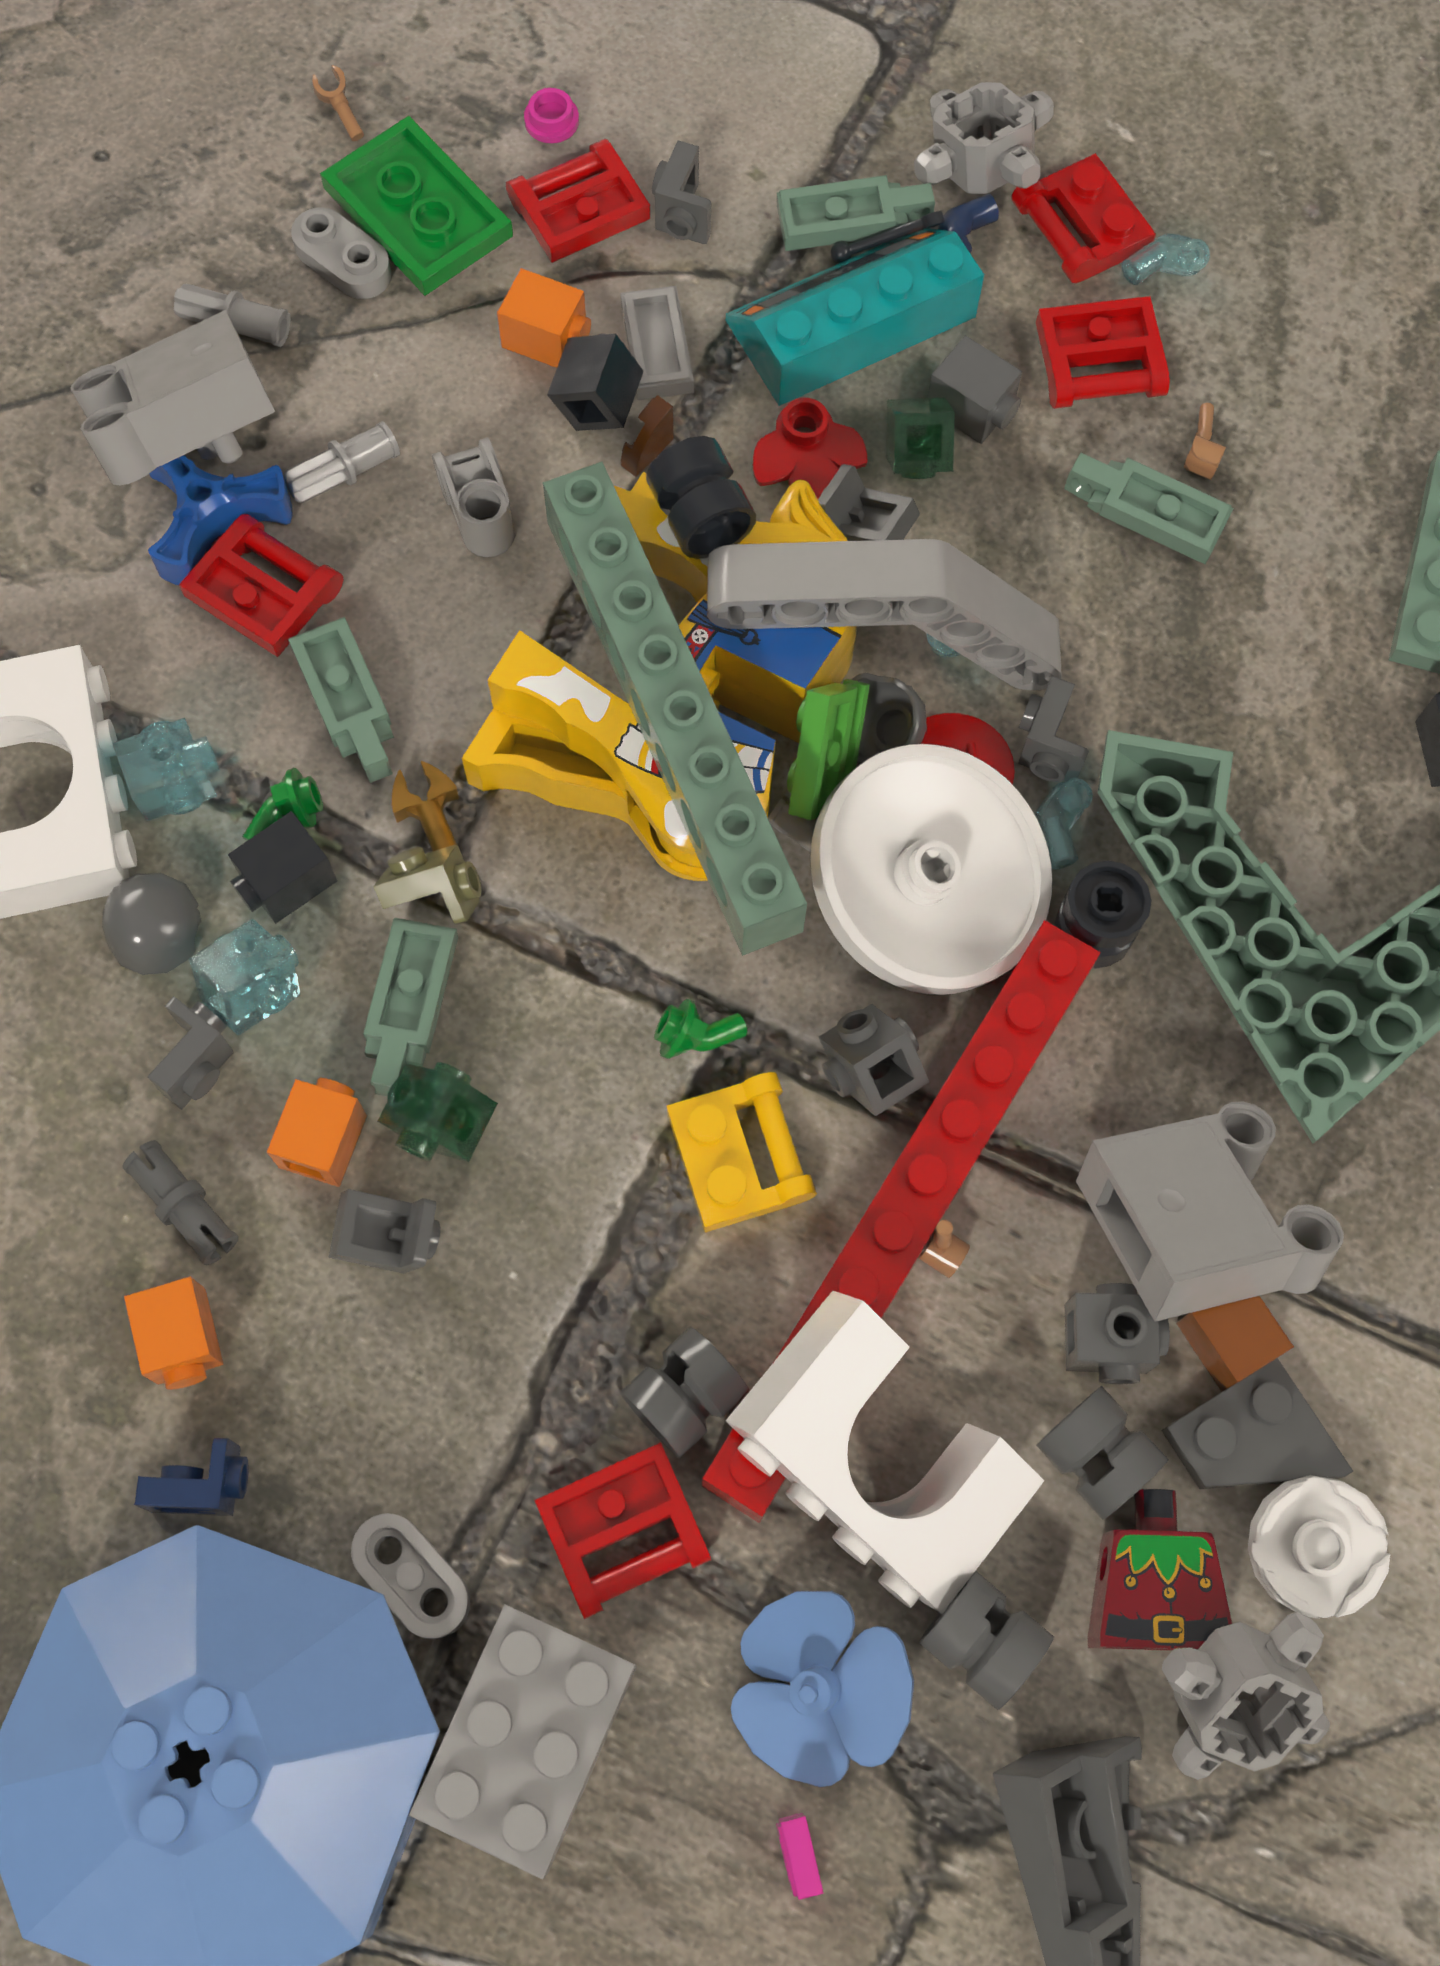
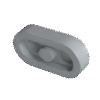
M318 207L301 213L295 219L291 228V236L297 256L303 263L344 294L356 299H369L381 294L389 286L392 273L385 248L341 214L329 208ZM359 259L367 260L363 263H354L356 260Z
M390 1513L373 1516L359 1527L351 1545V1557L354 1567L374 1591L384 1594L390 1610L413 1634L428 1639H440L456 1632L465 1622L470 1610L469 1589L462 1577L411 1521ZM388 1538H397L402 1546L401 1556L392 1564H384L378 1555L379 1546ZM441 1589L447 1595L448 1605L441 1615L432 1617L424 1609V1599L431 1590Z

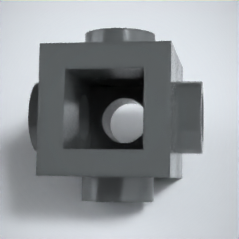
M873 1004L864 1009L846 1014L835 1027L819 1036L829 1059L822 1064V1068L834 1090L841 1097L850 1094L875 1116L929 1083L917 1054L919 1050L918 1041L908 1024L900 1017L894 1020Z
M1101 1284L1096 1286V1293H1075L1064 1305L1066 1371L1099 1372V1382L1105 1384H1135L1140 1382V1374H1147L1160 1364V1356H1166L1168 1353L1170 1341L1168 1319L1154 1322L1133 1284ZM1114 1330H1116L1117 1332H1119V1334L1121 1335L1122 1338H1120V1337L1115 1333Z

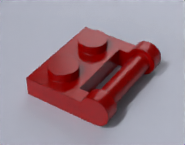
M606 138L591 144L589 152L531 178L525 179L521 175L506 182V190L512 206L518 214L523 216L551 263L650 219V203ZM584 179H587V180H585V181H583V182H581V183H578V184H576V185H574V186H572V187H569V188H567V189H565V190H563V191H560V192H558V193H556V194H553V193H555V192H557V191H559V190H562V189H564V188H566V187H568V186H571V185H573V184H575V183H577V182H580V181H582V180H584ZM550 194H553V195H551V196H549V197H547V198H544V199H542V200L539 201V199H541V198H543V197H546V196H548V195H550Z
M1096 153L1038 180L1037 183L1026 189L1016 187L1011 195V201L1022 215L1029 214L1063 261L1062 270L1072 283H1080L1152 248L1156 235L1155 231ZM1051 203H1056L1087 246H1080L1052 208Z
M1151 296L1039 309L1036 327L1049 381L1050 404L1053 409L1071 407L1075 400L1145 392L1148 398L1166 396L1168 394L1170 384L1169 370ZM1141 360L1143 369L1080 377H1072L1070 371L1072 367Z
M242 514L230 525L181 581L179 586L184 597L268 652L279 657L290 644L288 639L296 636L323 604H328L335 599L340 592L344 579L340 572L329 565L324 564L319 567L266 533L264 525L251 515ZM254 552L302 583L303 586L296 593L241 557L242 554Z
M661 1442L534 1500L584 1619L604 1611L602 1603L687 1563H690L694 1569L712 1560ZM671 1518L678 1537L597 1575L589 1576L582 1558Z

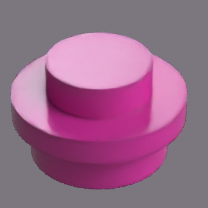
M557 88L541 89L532 95L525 108V127L527 132L540 142H563L569 139L578 128L579 113L577 106L563 90Z

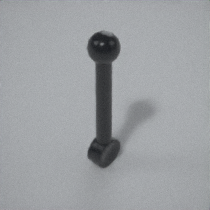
M941 210L920 219L849 244L845 241H838L831 247V258L839 264L850 259L853 254L921 230L941 225L945 222Z

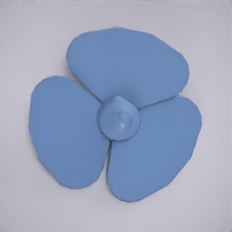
M796 1591L763 1608L743 1633L741 1655L745 1664L753 1673L765 1678L790 1682V1684L764 1681L748 1683L737 1691L731 1705L733 1722L754 1755L783 1777L818 1787L831 1786L841 1780L848 1771L850 1758L861 1766L875 1767L884 1764L893 1756L911 1720L914 1678L904 1642L896 1632L888 1627L874 1626L865 1629L854 1639L836 1664L852 1637L855 1628V1616L850 1603L842 1595L833 1591Z

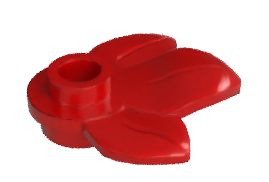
M798 398L791 401L779 413L776 420V430L765 435L757 442L753 454V476L759 486L772 485L788 480L790 486L797 480L807 481L817 499H819L823 490L829 485L841 465L855 466L856 469L867 465V449L860 434L854 428L833 422L830 413L822 403L812 398ZM800 427L810 428L813 432L803 433L797 431L796 429Z

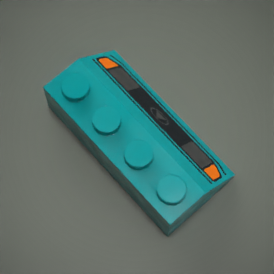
M930 228L884 243L726 313L725 321L778 406H781L976 318L985 274L956 232Z

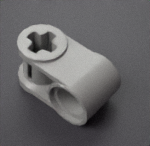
M488 437L479 440L478 447L452 455L444 456L441 452L432 454L434 468L447 505L451 506L467 549L475 555L482 557H494L506 552L513 543L515 533L509 496L490 439ZM484 517H492L490 519L479 520Z

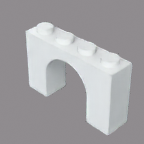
M80 645L0 661V748L27 742L48 743L66 750L72 755L73 759L72 780L61 803L49 815L32 825L0 833V919L109 896L114 887L119 886L122 880L130 877L128 868L137 866V855L129 830L122 831L119 812L128 810L125 787L120 775H113L110 757L119 755L118 741L111 720H104L101 705L103 702L110 701L108 682L102 666H92Z
M832 1291L732 1412L726 1422L744 1438V1441L737 1448L744 1457L766 1475L771 1477L777 1469L792 1483L785 1494L793 1503L816 1521H819L825 1514L839 1528L832 1538L841 1548L863 1565H866L871 1558L885 1571L878 1579V1582L889 1593L909 1608H912L915 1602L919 1600L943 1614L1044 1480L1000 1436L966 1423L932 1468L914 1488L889 1501L865 1502L856 1490L849 1471L847 1453L850 1432L860 1409L910 1347L863 1300Z

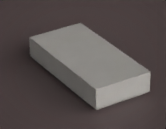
M669 286L620 293L629 352L644 371L636 392L637 399H651L657 395L667 397L694 393V379L677 287Z

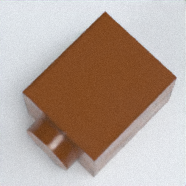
M1260 1296L1192 1312L1176 1323L1221 1392L1294 1348Z

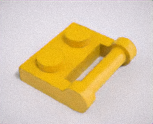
M776 1072L762 1073L740 1084L666 1105L667 1115L705 1233L806 1202L817 1195L811 1175H804L778 1098L783 1093ZM751 1106L755 1107L779 1180L777 1185L766 1189H761L736 1112Z

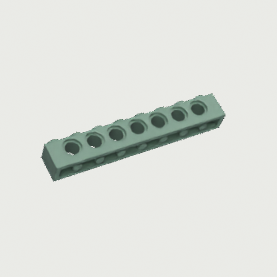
M603 462L543 482L547 523L742 956L802 933L807 910L805 897Z

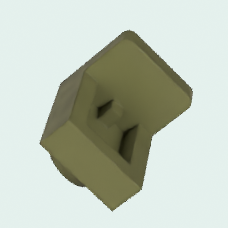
M457 844L425 854L422 847L403 851L387 861L389 867L373 886L383 909L441 892L455 924L468 921L480 901L479 897L482 892L476 868L470 861H464Z

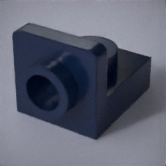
M214 1438L208 1479H203L204 1469L180 1465L162 1466L160 1477L138 1476L134 1505L151 1513L233 1516L235 1499H243L246 1493L249 1475L247 1457L240 1456V1446L229 1438Z

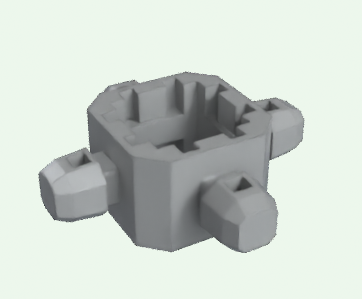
M981 82L960 94L950 89H943L931 97L930 113L933 119L934 145L920 153L914 160V170L918 180L923 184L931 183V185H935L950 178L965 192L971 194H988L1008 182L1016 187L1025 189L1037 183L1040 178L1039 158L1035 155V131L1048 123L1054 115V103L1050 96L1043 91H1034L1019 97L1002 83Z
M1299 1612L1287 1615L1271 1630L1269 1635L1241 1622L1215 1629L1198 1650L1193 1648H1176L1163 1661L1162 1671L1173 1688L1174 1698L1189 1724L1175 1744L1172 1753L1178 1769L1184 1775L1197 1780L1205 1778L1224 1760L1255 1772L1279 1764L1297 1743L1316 1744L1329 1731L1330 1722L1323 1712L1322 1695L1305 1669L1322 1646L1324 1638L1320 1628L1310 1617ZM1242 1691L1251 1695L1254 1692L1256 1697L1252 1702L1243 1698L1240 1701L1238 1695Z

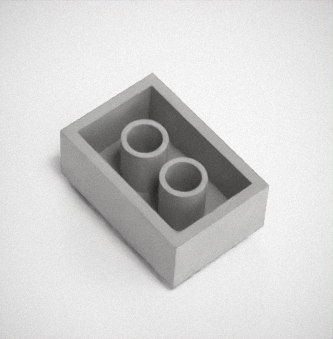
M504 1604L409 1816L543 1880L550 1871L637 1665Z

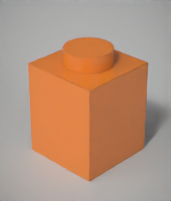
M523 268L520 269L497 311L502 348L555 368L558 367L567 339L589 336L591 330V319L586 317L583 290Z
M318 1078L316 1085L295 1079L267 1150V1154L278 1168L340 1187L367 1117L358 1098L353 1097L355 1091L352 1088L327 1078Z
M191 1276L124 1296L142 1376L158 1385L165 1383V1387L168 1390L180 1389L204 1381L207 1378L205 1370L224 1365L206 1289Z

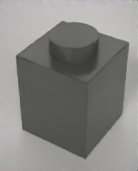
M965 335L932 373L926 409L982 444L996 426L1003 430L1016 415L1021 404V399L1016 395L1022 371Z

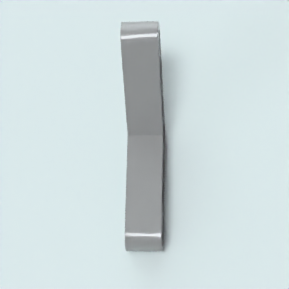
M937 539L733 544L714 549L709 554L707 617L710 622L727 629L915 625L1015 688L1041 690L1048 687L1052 676L1059 679L1062 677L1058 618L948 542Z

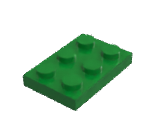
M410 116L402 119L320 173L323 188L366 234L385 248L388 258L424 296L513 237L511 220Z

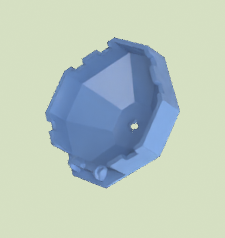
M199 1525L188 1528L62 1588L0 1729V1874L22 1938L91 1966H318L360 1945L371 1937L384 1906L382 1903L397 1862L401 1861L416 1819L409 1816L415 1803V1797L440 1733L384 1594ZM185 1741L188 1742L192 1751L206 1749L210 1758V1762L200 1769L202 1782L192 1788L186 1778L172 1780L168 1770V1766L178 1760L176 1747Z

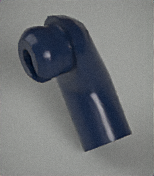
M986 194L951 208L943 215L945 222L939 225L938 229L956 232L971 254L972 246L968 241L967 235L971 231L998 220L999 211L995 199L991 194Z

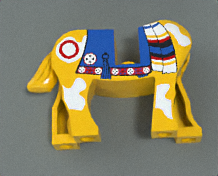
M645 472L641 474L631 491L614 486L654 574L683 587L691 593L697 602L678 626L717 710L720 704L799 743L801 733L797 730L796 720L799 707L806 698L807 690L835 682L841 683L852 662L857 626L727 629L713 624L707 617L708 558H689L682 552L668 524V515L660 509L647 483ZM797 480L783 494L771 515L770 522L756 521L751 532L738 544L848 540L823 510L810 484L804 480ZM519 630L487 680L493 709L462 757L468 784L483 792L498 789L524 791L557 806L615 817L624 821L632 828L656 862L667 872L687 880L708 881L629 703ZM719 712L768 818L776 740Z

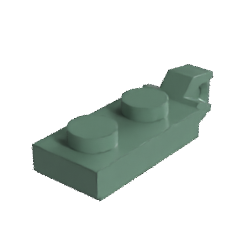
M887 175L785 189L777 192V211L785 251L833 245L838 241H858L920 219L927 214L933 213L935 208L931 183L901 187L900 183L888 182Z
M1080 453L1064 487L1065 490L1088 502L1087 506L1094 512L1099 513L1100 516L1203 564H1206L1234 509L1231 505L1128 457L1125 463L1110 460L1107 465Z
M345 617L289 638L292 651L334 747L338 746L343 758L357 752L370 783L392 775L393 772L388 763V757L381 742L394 738L390 728L392 724Z
M400 918L393 919L363 1032L366 1039L364 1054L366 1057L376 1059L370 1083L375 1087V1094L401 1099L409 1065L423 1067L426 1053L429 1054L458 941V933L455 928Z

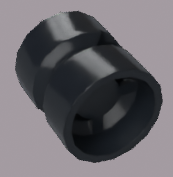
M708 436L690 437L673 444L662 451L651 462L646 472L647 483L660 509L668 515V524L682 552L687 557L695 559L708 558L714 549L740 543L756 524V513L742 486L737 481L729 479L734 471L720 444L715 438Z
M1109 860L1091 863L1080 870L1071 882L1056 914L1054 926L1101 952L1093 968L1111 966L1124 958L1149 917L1152 899L1148 885L1137 871L1126 864Z

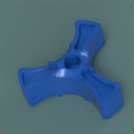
M183 455L157 467L149 473L152 479L163 483L177 495V507L173 511L174 519L162 538L148 549V553L159 576L165 581L178 586L202 559L205 552L209 551L212 543L240 515L249 514L258 521L277 522L284 525L290 524L292 520L291 497L283 473L278 465L271 466L260 473L250 476L234 477L233 474H229L227 477H222L201 470L191 459L188 460Z

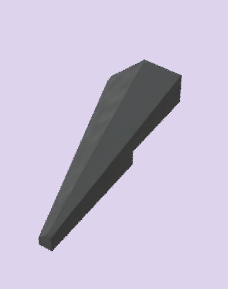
M1123 1736L1032 1751L993 1773L1046 1966H1140L1141 1883L1132 1880L1129 1863V1831L1141 1829V1808L1129 1804V1761L1142 1759L1140 1737Z

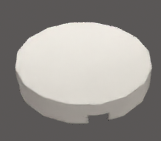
M1311 1475L1286 1481L1262 1500L1251 1520L1248 1552L1255 1577L1271 1598L1294 1612H1299L1312 1618L1341 1617L1353 1614L1376 1596L1389 1572L1390 1554L1387 1553L1388 1542L1386 1539L1388 1531L1384 1517L1367 1495L1343 1481Z

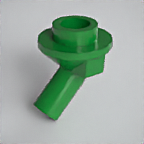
M296 768L288 769L281 783L270 786L272 796L268 797L261 805L242 837L248 841L291 811L303 827L307 829L316 825V813L323 810L321 794L315 780L311 776L303 777Z
M685 999L679 1007L669 1005L656 1027L654 1039L661 1042L660 1056L670 1059L690 1050L710 1051L747 1036V1027L744 1019L738 1013L707 1024L701 1021L695 1001Z

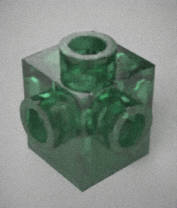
M437 1062L435 1067L430 1069L407 1063L401 1076L392 1084L388 1092L387 1103L377 1122L397 1133L399 1137L395 1145L415 1157L431 1161L434 1154L437 1153L469 1162L498 1103L469 1085L472 1078L449 1064Z

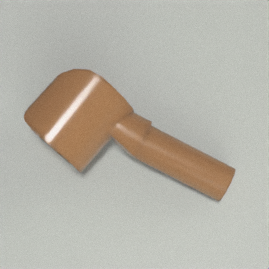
M331 65L332 72L339 81L338 88L334 91H325L320 87L318 79L314 74L312 79L314 93L319 100L332 105L333 109L337 111L351 140L358 141L363 138L364 133L351 111L345 96L346 79L344 72L339 67Z
M1203 403L1200 406L1198 430L1184 463V468L1212 480L1226 447L1210 441L1214 405Z
M942 1220L937 1224L932 1241L922 1252L919 1259L947 1278H950L965 1259L970 1245L953 1234L951 1222Z

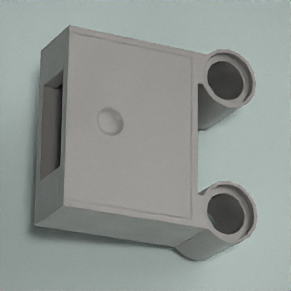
M226 310L112 364L92 369L76 379L71 385V391L87 417L81 424L80 429L110 482L113 485L119 486L140 480L157 467L197 449L202 459L210 460L219 456L223 463H233L240 459L243 453L233 432L275 412L257 371Z
M1244 1101L1231 1102L1224 1105L1218 1114L1092 1141L1076 1183L1154 1322L1280 1290L1294 1294L1308 1293L1317 1287L1343 1244L1344 1232L1340 1223L1332 1214L1317 1206L1297 1205L1288 1210L1279 1227L1251 1184V1180L1258 1171L1275 1138L1276 1132L1272 1118L1265 1110L1255 1104Z

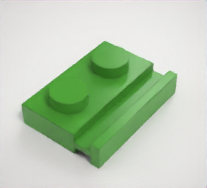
M845 679L843 684L835 682L807 690L806 698L799 707L796 720L797 730L801 733L797 758L792 763L787 777V789L791 793L788 814L807 820L817 818L834 788L856 768L870 684Z

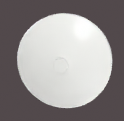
M930 744L905 745L883 751L855 768L834 788L825 801L815 824L810 854L811 876L817 902L824 919L842 947L860 965L894 986L912 992L936 995L955 994L982 986L1008 972L1018 964L1043 921H1046L1052 896V869L1049 850L1039 822L1019 791L1003 775L982 760L954 748Z

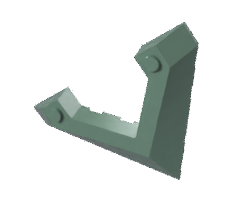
M1108 730L1097 793L1313 1144L1440 1030V884L1397 912L1369 934L1338 953L1323 933L1317 935L1294 906L1297 900L1265 861L1261 864L1238 835L1241 829L1226 812L1233 752Z

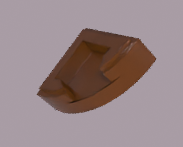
M659 395L655 398L653 397L639 414L638 418L645 425L641 429L636 441L632 445L625 442L622 449L621 466L635 477L674 439L673 406Z

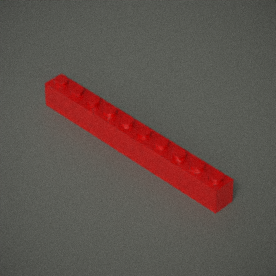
M1043 921L778 1356L832 1291L863 1300L883 1319L934 1234L937 1224L943 1219L1087 979L1101 953L1100 951L1051 923ZM732 1429L703 1476L702 1487L760 1523L786 1478L777 1469L770 1477L744 1457L737 1449L744 1441V1438Z

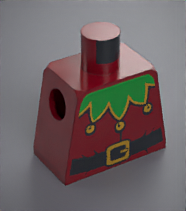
M1140 1489L1134 1494L1135 1530H1112L1104 1533L1101 1539L1088 1631V1648L1173 1651L1176 1648H1193L1198 1650L1215 1629L1232 1624L1214 1537L1209 1532L1178 1531L1175 1490Z

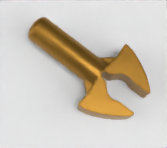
M421 761L424 775L430 786L427 792V801H422L419 796L409 792L403 773L399 770L392 789V810L396 822H400L408 817L420 820L432 850L436 851L457 844L443 809L447 802L459 799L456 785L446 774L433 765Z

